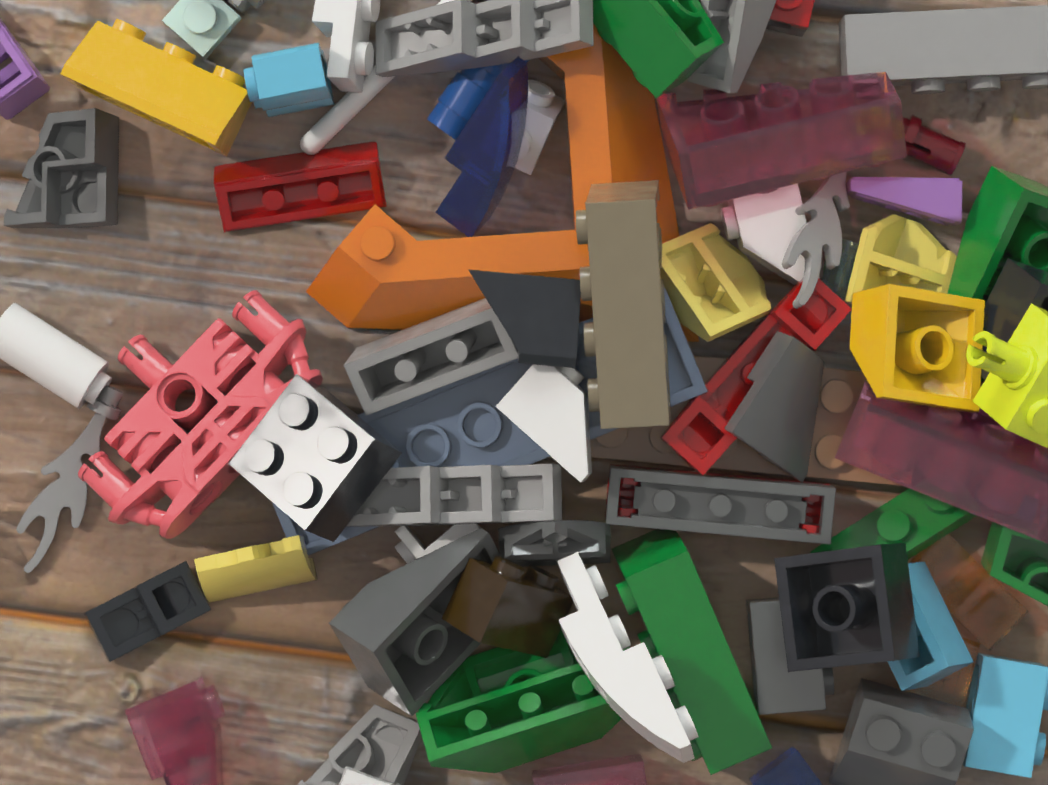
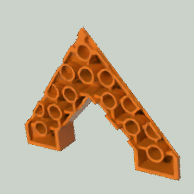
M593 24L594 46L538 58L564 81L574 230L417 241L377 205H374L337 247L306 292L347 328L404 330L484 299V294L469 270L580 280V267L590 265L588 244L578 245L576 210H586L585 202L591 184L659 180L660 200L657 202L656 213L657 223L660 224L662 233V244L679 237V228L654 95L648 88L636 80L632 69L613 46L601 38L596 26ZM580 300L579 323L593 318L592 300ZM681 324L687 341L699 342L698 335Z

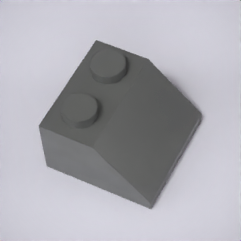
M861 678L832 768L829 784L955 785L974 731L969 709Z

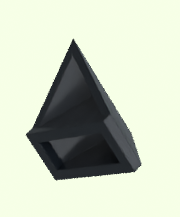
M469 270L518 350V363L575 368L581 300L580 280Z

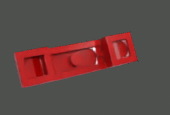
M802 278L707 380L705 386L708 392L692 398L660 437L701 476L711 468L736 440L737 437L724 428L753 385V382L747 376L775 333L779 331L795 337L809 349L815 351L852 310L819 278L807 303L796 309L792 303L800 291L803 282Z

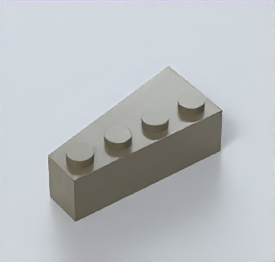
M659 180L591 184L585 202L586 210H576L578 245L588 244L590 265L580 267L582 301L592 300L593 322L584 323V348L586 357L596 356L597 378H588V405L590 412H600L601 429L670 425L671 404L667 335L664 334V324L666 322L665 290L663 279L660 277V269H662V233L660 224L657 223L656 213L657 202L660 200Z

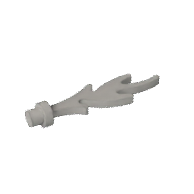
M849 133L838 134L835 143L829 145L825 155V161L830 166L828 174L813 196L795 210L797 215L806 213L811 215V221L803 225L792 239L782 261V267L788 269L795 265L800 254L805 259L803 282L797 297L792 303L796 309L807 303L815 289L821 269L822 249L825 252L826 267L831 270L840 264L842 230L837 210L842 212L850 207L846 191V173L857 167L860 157L856 149L858 139Z
M105 385L95 404L92 405L88 402L87 407L96 413L84 431L65 452L41 469L43 475L58 472L60 477L51 482L38 494L23 514L17 526V532L23 533L36 517L42 516L45 519L42 540L35 554L24 567L26 573H30L47 552L54 538L59 514L63 507L71 509V524L73 528H78L81 523L88 493L87 483L78 477V472L83 465L81 456L83 454L92 456L100 452L101 431L106 417L112 420L118 419L122 410L117 406L123 396V392L117 388Z

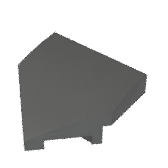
M588 520L537 521L498 528L499 553L501 557L522 567H528L529 565H558V560L577 552L583 564L611 563L610 524Z

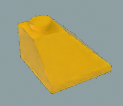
M886 284L853 293L850 350L876 397L971 413L979 412L980 407L973 402V399L981 388V368L969 365L966 359V352L969 344L980 350L983 348V345L975 342L972 338L983 331L985 300L895 284Z

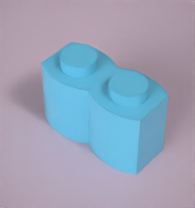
M319 42L252 55L253 67L243 69L250 102H254L256 109L262 108L263 111H266L268 117L334 105L331 82L327 78V62Z

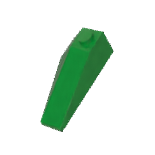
M994 166L990 167L967 216L947 293L985 300V304L1008 258L1048 272V187Z

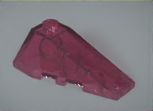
M201 676L140 699L125 709L142 758L152 780L163 777L166 785H223L221 726L218 718L225 716L214 685L206 687Z

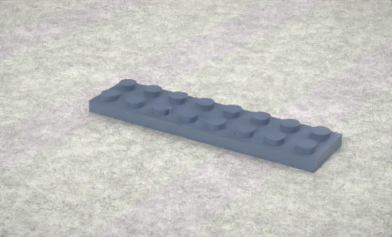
M664 288L666 316L664 334L667 335L670 404L673 407L708 391L666 288ZM593 318L579 323L575 366L585 377L578 385L587 394L588 378H597L596 356L586 357L584 348V323L593 322ZM518 358L367 416L365 412L358 415L402 452L391 468L531 465L551 457L495 407L533 365L518 363ZM589 411L590 440L619 429H601L600 412ZM273 503L286 538L297 535L304 536L308 556L380 527H345L335 542L305 531Z

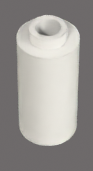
M13 303L0 317V359L76 408L80 409L86 402L94 405L105 385H110L112 377L105 374L109 362L20 305Z

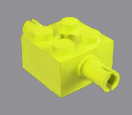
M1031 303L1008 343L987 331L979 332L972 339L987 347V352L969 344L966 359L969 365L989 372L973 402L1006 430L1048 448V311Z

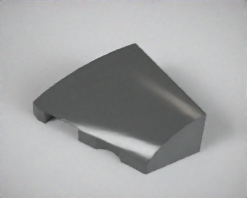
M97 108L48 113L39 134L38 150L35 155L28 159L22 173V177L29 179L16 211L7 209L4 215V226L10 228H82L118 225L119 117Z
M777 331L747 376L753 382V385L724 428L759 452L762 457L800 482L804 481L808 473L824 361L795 337Z

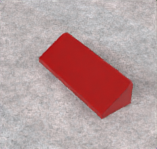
M376 142L321 149L314 155L301 152L223 164L214 168V187L224 232L370 210L374 205H377L379 208L387 207Z

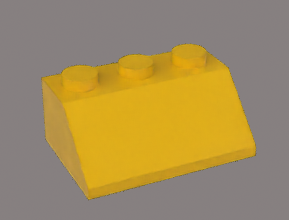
M116 19L112 27L97 21L66 61L60 74L77 88L227 157L252 104L249 100L247 89L243 88L245 84L244 77L216 65L213 73L193 65L196 55L169 42L165 43L163 50L143 42L146 32L122 20Z

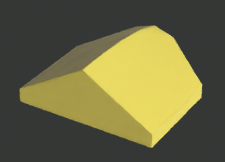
M892 214L862 229L844 301L852 305L853 293L886 284L947 294L957 256L952 251L946 250L921 223Z
M712 223L663 243L662 269H660V277L663 279L664 288L667 290L679 322L707 342L768 315L771 310V303L766 296L764 280L755 270L747 256L720 236L719 228Z

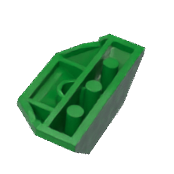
M562 628L548 658L500 647L468 657L433 693L428 703H424L416 713L431 767L498 773L599 740L622 719L595 689L577 662L563 634Z

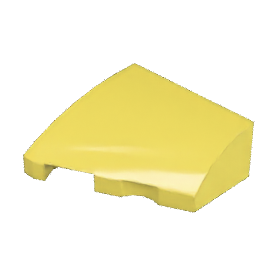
M301 535L194 559L203 593L209 602L317 580L313 558H308L304 536Z

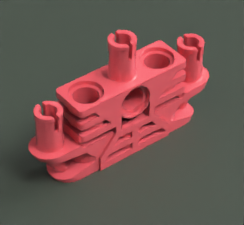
M253 290L243 298L258 312V315L254 316L238 302L233 309L232 316L237 321H240L265 345L259 354L221 318L217 319L174 365L155 349L144 335H137L128 341L143 356V359L140 360L125 346L119 352L117 359L150 390L108 432L104 440L117 450L118 454L129 462L141 477L134 483L109 459L104 451L97 452L89 458L103 473V477L94 469H90L85 463L78 472V477L86 482L112 508L108 517L109 522L122 525L128 522H135L145 526L155 525L160 527L159 534L161 537L171 539L185 531L240 475L228 463L291 382L290 380L284 383L279 378L286 366H292L294 375L298 374L319 386L322 383L323 379L320 370H310L307 362L309 356L303 342L306 335L303 319H296L289 323L262 297L261 293ZM195 389L196 396L192 406L185 411L177 412L175 404L178 396L185 390ZM165 495L172 500L167 511L156 509L154 506Z

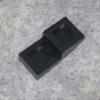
M184 561L85 612L84 615L107 661L111 662L210 611L211 608L187 561Z

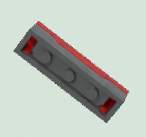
M610 464L605 523L610 525L831 544L836 488L829 483L800 482L796 480L708 472L701 476L697 471Z

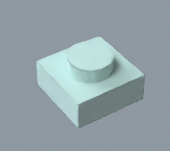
M179 0L162 21L206 60L242 18L223 0Z

